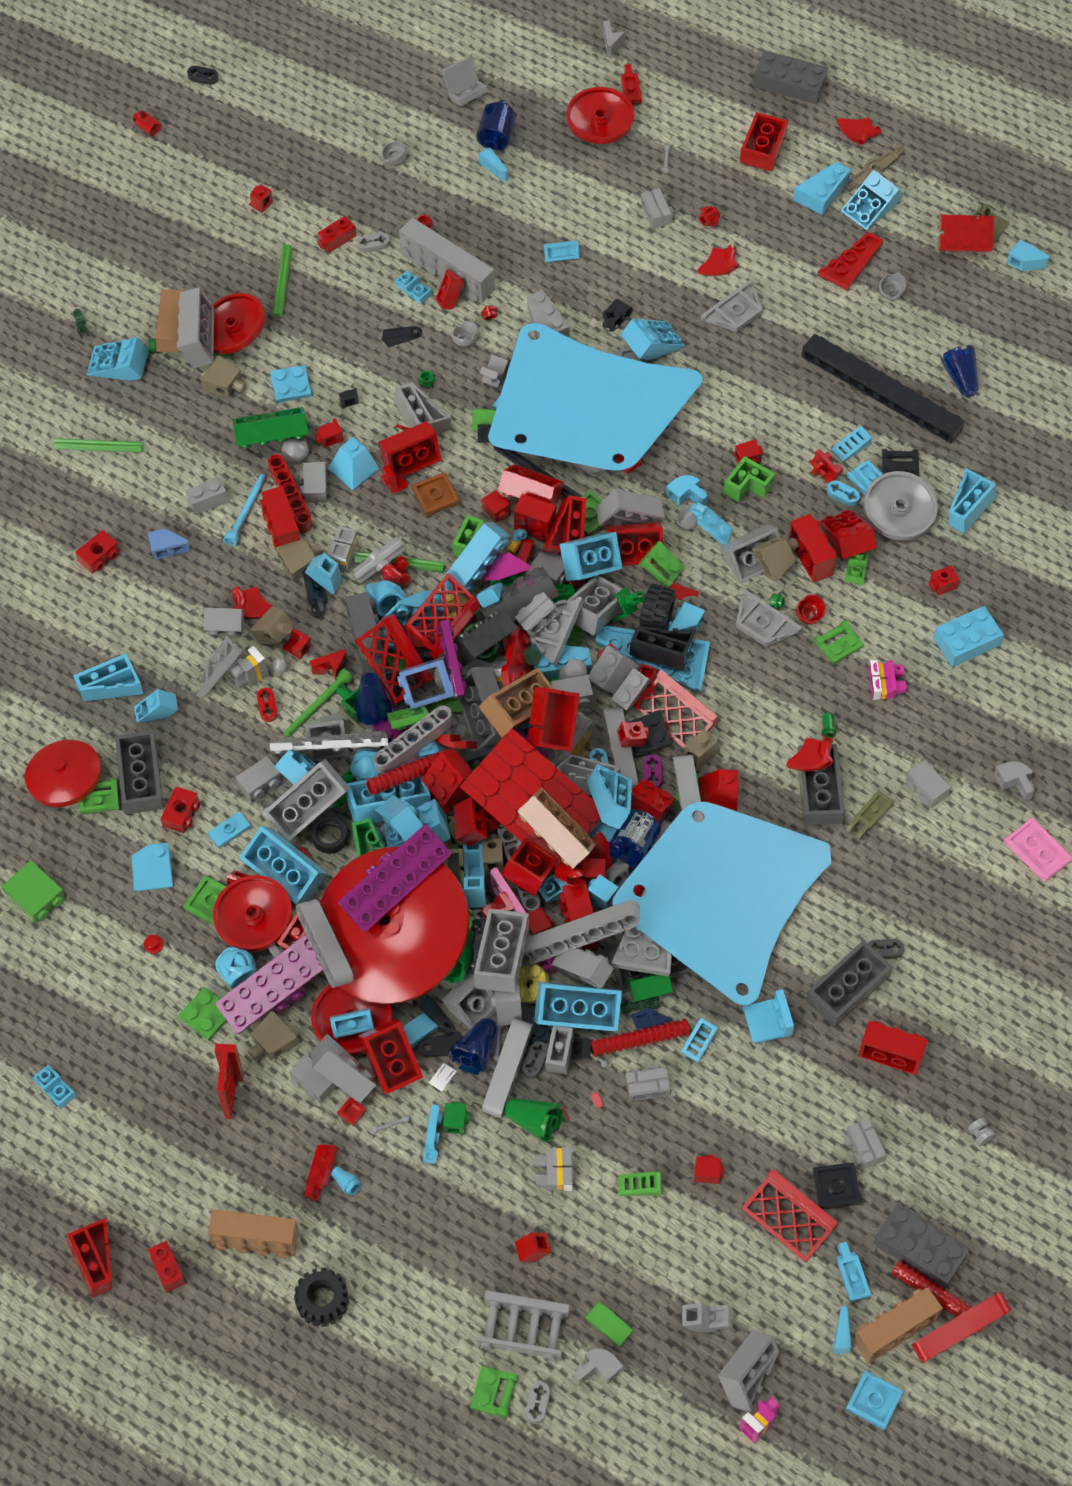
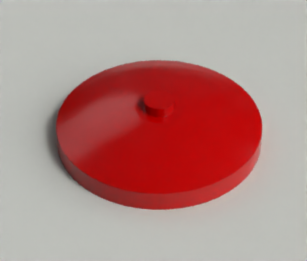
M608 87L585 89L576 94L567 107V124L570 130L578 138L589 143L607 144L623 138L631 130L634 123V108L631 101L620 91Z
M235 293L225 296L212 304L214 308L213 353L230 354L250 345L259 336L265 325L266 313L256 297L246 293Z
M78 740L56 741L40 749L31 758L25 770V784L30 795L37 802L50 807L69 806L83 800L93 792L101 778L102 764L97 752L87 743Z
M261 875L245 876L231 882L219 894L213 909L214 926L221 939L230 947L243 949L247 952H257L275 945L293 917L292 902L284 887L274 879Z
M329 985L317 996L311 1011L312 1028L319 1042L328 1034L350 1055H362L365 1052L358 1036L365 1032L334 1038L330 1017L369 1008L373 1027L376 1028L392 1020L391 1005L363 1001L345 992L339 986L332 988Z

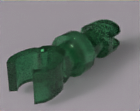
M77 308L73 311V315L76 319V327H78L77 333L82 339L83 330L87 336L90 335V332L85 326L86 321L83 319L81 309Z
M659 996L631 1003L627 1001L621 1004V1010L624 1013H630L632 1010L637 1009L640 1011L644 1010V1008L658 1009L661 1007Z

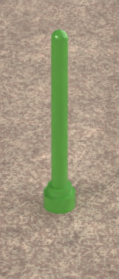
M345 669L338 672L336 681L284 731V736L290 737L336 691V688L340 687V684L348 685L353 680L352 675Z

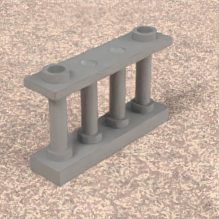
M486 1290L484 1301L485 1304H488L490 1310L485 1336H477L476 1339L477 1345L481 1349L492 1351L493 1348L542 1356L544 1360L549 1362H556V1359L561 1360L562 1350H556L561 1320L569 1317L570 1305ZM501 1307L509 1308V1311H511L505 1340L493 1339L497 1313ZM522 1311H528L532 1315L526 1344L514 1342L518 1316ZM543 1314L551 1315L552 1318L547 1348L535 1346L539 1320Z

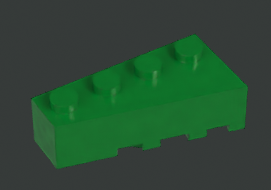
M371 818L352 822L357 858L370 851L387 847L378 824Z

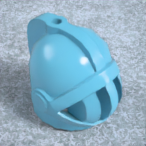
M388 580L368 583L364 590L368 592L369 599L373 598L377 613L383 617L398 601L407 598L400 586Z
M361 748L354 755L350 769L358 781L367 780L368 778L372 779L373 776L377 777L379 775L375 770L373 757L379 750Z
M236 947L226 948L218 956L215 963L217 972L232 990L257 972L253 956L246 950Z

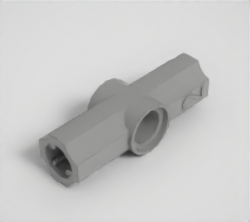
M395 537L382 548L373 551L367 557L368 559L352 571L359 581L364 583L375 573L381 572L384 565L391 563L392 560L406 549L399 539Z

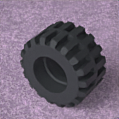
M654 583L650 585L640 613V627L667 629L675 604V589Z
M321 1268V1271L317 1272V1269H312L313 1273L309 1274L306 1272L304 1274L305 1278H300L298 1280L299 1285L295 1286V1304L301 1318L304 1317L305 1322L308 1324L312 1322L313 1326L318 1327V1324H322V1327H327L326 1323L330 1322L333 1325L335 1324V1319L338 1318L340 1320L342 1313H346L347 1305H349L347 1287L344 1280L342 1281L339 1274L335 1275L333 1270L330 1269L329 1272H326V1268ZM318 1288H328L334 1293L332 1301L323 1307L312 1305L309 1302V1297Z

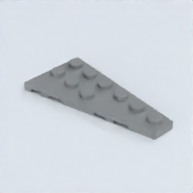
M385 731L270 741V751H274L275 754L286 753V750L302 752L305 749L323 750L325 748H333V751L345 750L346 747L361 749L368 746H388V738Z
M644 889L642 896L646 894V889ZM634 927L625 931L610 966L669 976L671 954L638 928Z

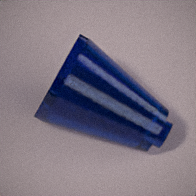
M966 345L967 348L961 349V346L945 352L943 354L944 358L940 357V360L961 395L972 397L979 390L976 351L972 345Z
M372 672L366 673L361 677L354 707L359 721L366 725H377L382 720L385 722L388 720L387 713L392 712V704L379 675Z
M483 1018L477 1022L450 1048V1060L453 1063L456 1061L461 1065L458 1068L469 1074L479 1075L480 1072L483 1073L498 1031L496 1023L489 1018Z

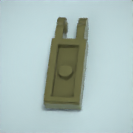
M878 790L855 815L854 820L849 824L846 831L851 833L860 823L863 827L856 835V838L860 840L890 809L894 801Z

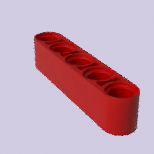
M273 454L268 458L271 477L276 487H283L299 532H309L312 529L311 514L284 458L279 454Z
M1000 1291L912 1343L911 1346L921 1363H924L1011 1312L1012 1309Z

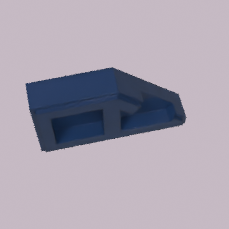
M651 1008L631 1014L637 1031L640 1028L645 1030L646 1027L651 1028L653 1025L657 1027L658 1024L664 1025L666 1022L669 1024L673 1021L672 1017L664 1016Z

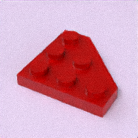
M517 630L511 633L512 644L508 645L505 654L507 663L501 669L503 687L533 671V656L529 647L530 637L526 630Z

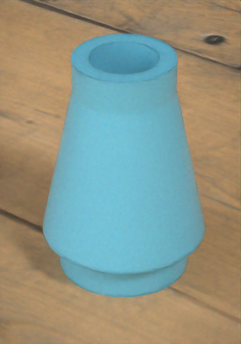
M340 1167L334 1168L331 1172V1177L345 1194L354 1195L360 1189L361 1182L357 1176Z

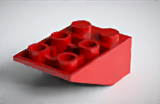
M845 510L841 514L827 516L823 520L818 521L832 548L835 549L836 554L842 559L877 548L873 527L852 510Z

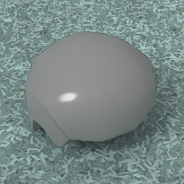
M398 140L385 144L381 150L383 161L390 166H397L403 163L407 156L405 145Z
M898 272L886 274L879 283L880 294L888 300L899 299L905 293L906 279Z
M463 321L460 327L455 325L451 338L455 344L461 347H468L477 341L479 328L474 322Z
M293 437L287 439L282 445L281 456L287 464L297 465L300 461L306 460L309 454L308 444L302 438L295 439Z
M689 502L688 507L684 508L678 515L677 524L683 529H692L698 525L697 517L690 511L692 504H696L695 502Z
M571 659L565 667L561 666L558 678L562 680L587 675V666L581 660Z

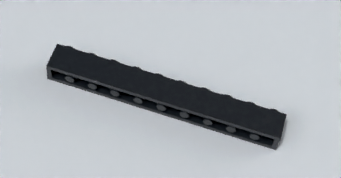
M814 333L803 346L801 357L946 442L952 444L963 430L965 420L960 416L949 412L943 406H939L929 398L918 394L914 389L908 388L898 380L887 376L869 363L861 361L855 355L841 349L838 345L830 343L824 337Z

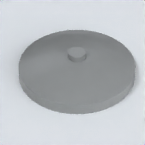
M894 471L877 477L870 484L864 497L863 507L869 524L878 533L894 540H911L920 537L930 529L937 515L938 504L934 491L926 481L912 473Z

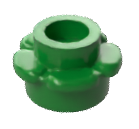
M431 371L421 372L418 383L424 387H431L436 381Z
M780 592L778 594L773 593L770 599V606L780 610V608L784 607L785 597H782Z

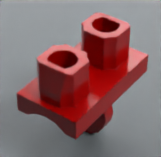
M820 449L816 450L814 458L810 461V464L814 467L812 474L814 476L821 475L828 484L831 481H835L842 474L843 467L840 464L834 465L832 463V455L829 452L823 453Z

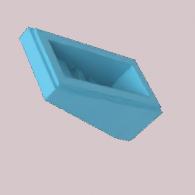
M489 147L479 153V163L503 181H507L508 170L493 150Z
M860 426L834 446L831 451L844 462L871 445L872 437ZM840 448H842L847 454H844L840 450Z
M501 582L484 589L477 595L482 608L499 601L503 586Z
M700 1018L681 1053L699 1062L719 1028ZM704 1027L711 1031V1033L707 1034L700 1030V1028ZM697 1033L707 1038L706 1041L696 1037ZM695 1040L702 1044V1048L694 1045L692 1041ZM689 1046L699 1052L698 1055L687 1050Z
M842 1306L840 1310L833 1354L849 1353L852 1348L847 1306Z

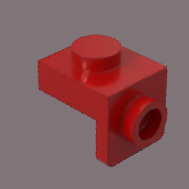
M389 465L382 467V482L392 494L408 488V484L403 477L396 479Z

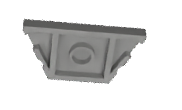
M750 279L703 313L701 320L738 332L760 316L763 308L758 301L753 281Z
M743 589L736 628L765 647L802 631V626L746 589Z
M576 597V600L572 601L561 600L554 603L561 613L534 637L529 636L533 644L554 666L557 665L585 601L582 597Z
M227 636L207 660L200 680L204 684L197 691L196 696L204 698L215 683L221 681L226 670L232 668L234 661L242 653V649L234 639Z

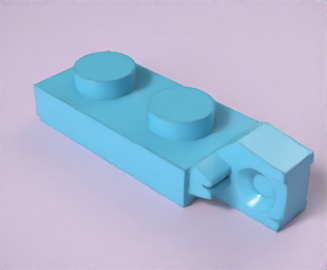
M699 502L692 504L690 511L697 517V524L719 543L726 544L734 529L709 507L703 506Z
M431 1105L423 1163L435 1164L438 1156L434 1144L438 1145L440 1132H436V1126L441 1125L442 1113H439V1105Z
M847 1242L838 1244L840 1256L836 1257L837 1265L850 1303L871 1297L858 1255L855 1252L850 1253Z

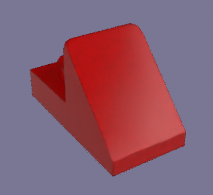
M343 649L310 660L312 674L323 675L331 669L336 681L337 673L343 669L347 662L346 650Z

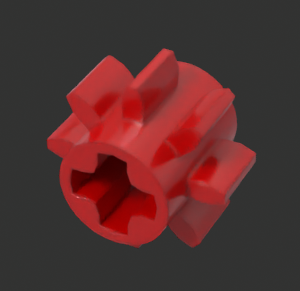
M705 206L700 209L702 213L699 215V220L703 226L714 227L719 224L717 220L720 219V212L716 207Z

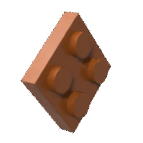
M445 472L411 485L426 517L460 504L459 498Z

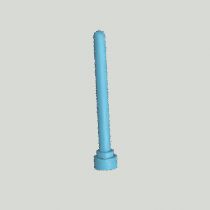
M265 474L259 475L233 529L225 534L223 541L226 544L233 542L232 546H237L240 540L239 531L266 479Z

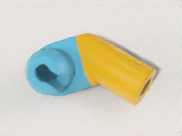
M517 529L514 532L512 542L507 549L508 553L515 555L527 537L525 530Z

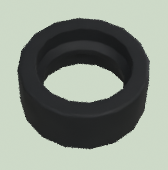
M326 815L317 819L311 827V839L315 848L328 854L336 853L343 849L348 842L346 823L335 815ZM327 825L337 826L341 831V837L333 843L321 842L318 838L320 829Z

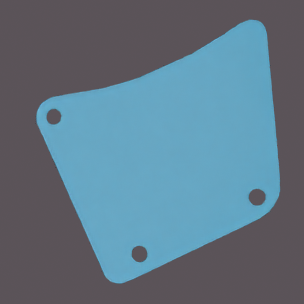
M530 323L520 330L488 438L491 444L503 449L607 470H624L635 465L701 385L702 375L692 369L649 364L605 353L581 344L543 324ZM530 331H538L540 337L536 340L530 339L528 337ZM524 434L527 440L523 444H518L515 442V436ZM615 454H622L624 461L617 464L613 462L612 457Z
M696 802L688 805L680 812L617 891L612 903L613 906L629 900L639 903L640 923L636 928L732 1001L740 1005H748L753 1003L759 996L769 958L781 929L804 893L831 864L830 844L712 803ZM694 811H701L705 816L704 821H694L692 813ZM635 885L644 886L646 894L642 897L636 896L633 892ZM739 983H744L748 986L749 992L747 995L742 996L737 993L736 986Z

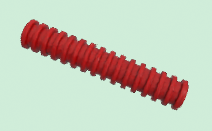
M448 747L447 750L443 749L442 752L455 750L452 747ZM438 751L437 754L433 753L431 756L428 755L426 758L423 757L421 760L412 761L410 764H405L399 768H394V771L389 770L388 773L384 772L383 775L379 774L377 777L373 776L372 779L368 778L366 782L368 791L372 795H376L377 792L381 793L382 790L386 791L387 788L391 789L393 786H398V783L401 785L404 782H409V779L414 780V778H419L420 775L424 776L441 751Z
M684 1018L682 1021L676 1020L675 1023L671 1021L670 1024L666 1022L664 1025L658 1024L657 1027L655 1025L651 1028L646 1027L645 1030L640 1028L639 1031L635 1029L633 1032L627 1031V1034L622 1032L621 1035L615 1034L614 1037L609 1035V1038L605 1036L603 1039L597 1038L596 1041L592 1039V1055L598 1057V1054L603 1056L604 1053H616V1050L621 1052L622 1049L628 1050L629 1047L634 1049L635 1046H646L647 1043L651 1045L653 1042L659 1043L660 1040L664 1042L665 1039H677V1036L680 1038L683 1035L689 1036L690 1028L688 1021Z
M899 1260L892 1271L893 1277L897 1276L899 1281L903 1280L904 1284L908 1283L910 1288H915L914 1291L919 1288L924 1290L928 1287L943 1307V1310L947 1309L948 1313H953L955 1318L971 1309L972 1305H966V1301H960V1297L956 1298L954 1297L955 1294L949 1293V1290L945 1291L943 1286H937V1282L933 1283L932 1279H927L925 1274L922 1276L920 1271L916 1272L914 1267L910 1268V1265L908 1263L904 1264L903 1260Z

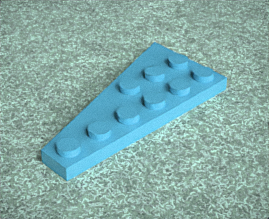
M604 626L597 632L596 645L605 648L607 644L611 643L621 653L641 665L643 663L657 668L659 671L662 670L677 683L701 694L710 646L709 641L695 639L685 668L681 671L629 655L630 643L635 630Z

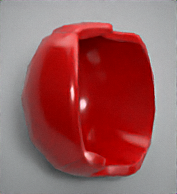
M806 595L797 604L796 615L805 624L818 623L826 613V604L818 595ZM810 612L813 613V617L809 618Z

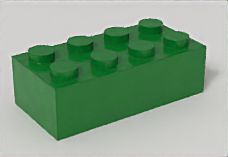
M303 407L232 419L236 444L241 446V448L251 447V444L254 443L266 445L272 440L283 442L287 441V438L290 437L301 439L309 434Z

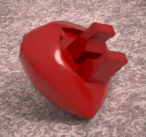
M400 555L394 564L389 563L382 567L384 581H391L401 588L411 584V577L405 571L409 564L405 557Z

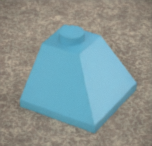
M352 437L340 447L328 470L354 491L377 472L379 467L366 447Z
M168 843L147 845L132 855L134 892L173 887L171 851Z

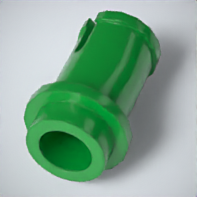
M825 713L821 716L823 723L821 733L829 739L830 737H835L837 730L834 728V715L832 713Z

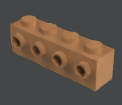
M161 289L156 334L157 352L178 353V300H180V292L182 290Z

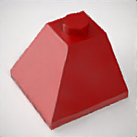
M718 769L699 777L698 789L701 802L712 803L737 812L738 770Z

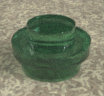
M534 646L529 647L523 653L527 664L531 666L539 664L541 654L538 648Z

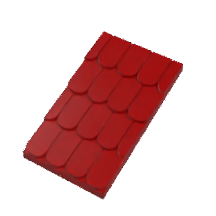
M511 728L460 788L519 841L523 842L525 838H528L559 858L553 869L555 871L556 866L563 862L561 856L547 846L548 842L543 837L540 838L534 833V828L529 823L521 820L517 812L521 806L542 787L588 835L601 823V818L594 800Z

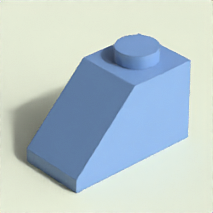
M167 529L154 530L148 533L154 560L190 552L188 540Z

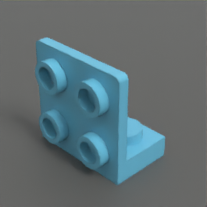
M783 990L775 991L774 999L743 1006L754 1044L793 1034L794 1024Z

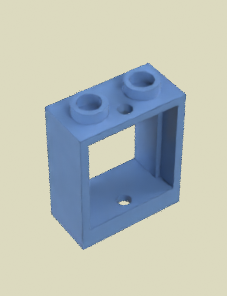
M444 657L400 670V676H397L400 687H404L406 693L403 694L405 703L410 705L411 709L454 696ZM437 666L445 692L415 701L407 676Z

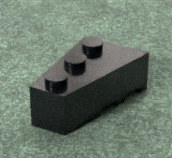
M636 627L631 639L629 655L683 671L695 643L696 629L679 631V628H673L670 631L655 627Z

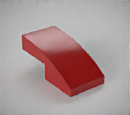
M446 734L440 735L435 739L438 743L452 748L477 749V741H461L460 735Z

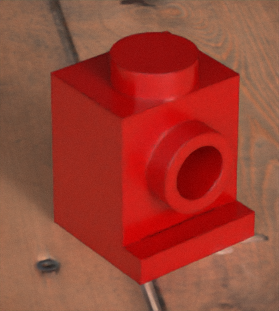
M262 184L254 187L250 194L251 202L249 206L263 213L273 203L272 191Z
M336 418L332 419V423L324 424L317 428V433H314L317 443H321L323 448L343 441V432Z
M622 721L617 729L621 748L643 746L649 736L648 727H644L642 721L629 723Z

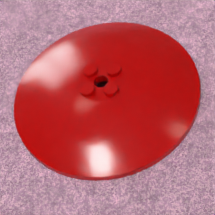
M399 847L373 850L351 861L333 878L320 900L321 908L353 973V982L339 987L358 999L377 1004H396L410 1001L426 994L439 985L460 959L469 931V908L464 890L459 880L444 863H441L366 932H363L343 910L338 901L367 876L366 870L373 864L377 867L381 863L380 858L388 851L392 854ZM390 916L389 924L382 925L383 917Z

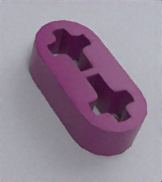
M649 755L644 759V780L650 781L651 775H654L656 781L654 785L660 788L662 782L661 760L656 755ZM650 761H654V770H651Z

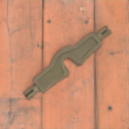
M900 146L895 151L889 150L881 157L869 160L863 169L851 178V182L844 188L848 192L855 187L859 188L873 171L872 168L884 172L898 160V156L905 152L904 148Z

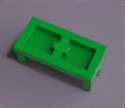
M654 974L635 980L627 978L629 993L634 1002L673 992L670 975Z

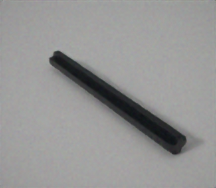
M494 446L496 452L516 465L553 477L517 452ZM563 485L561 495L564 497H582V495L567 485Z

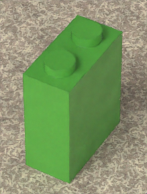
M31 860L1 886L4 894L35 923L39 920H44L49 915V911L54 907L60 906L65 898L63 890Z

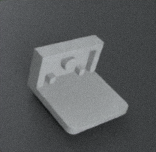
M470 57L442 71L449 97L452 102L459 106L466 105L469 101L480 98L488 92L487 86L478 81L474 63Z
M540 552L530 565V569L526 571L527 576L534 568L543 567L554 586L564 584L566 581L562 556L557 553Z

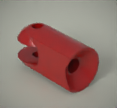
M140 110L139 113L136 112L133 115V122L150 136H155L156 133L160 132L161 123L145 111Z
M563 862L556 866L554 874L560 881L575 888L584 884V879H578V877L584 875L582 870L567 866Z

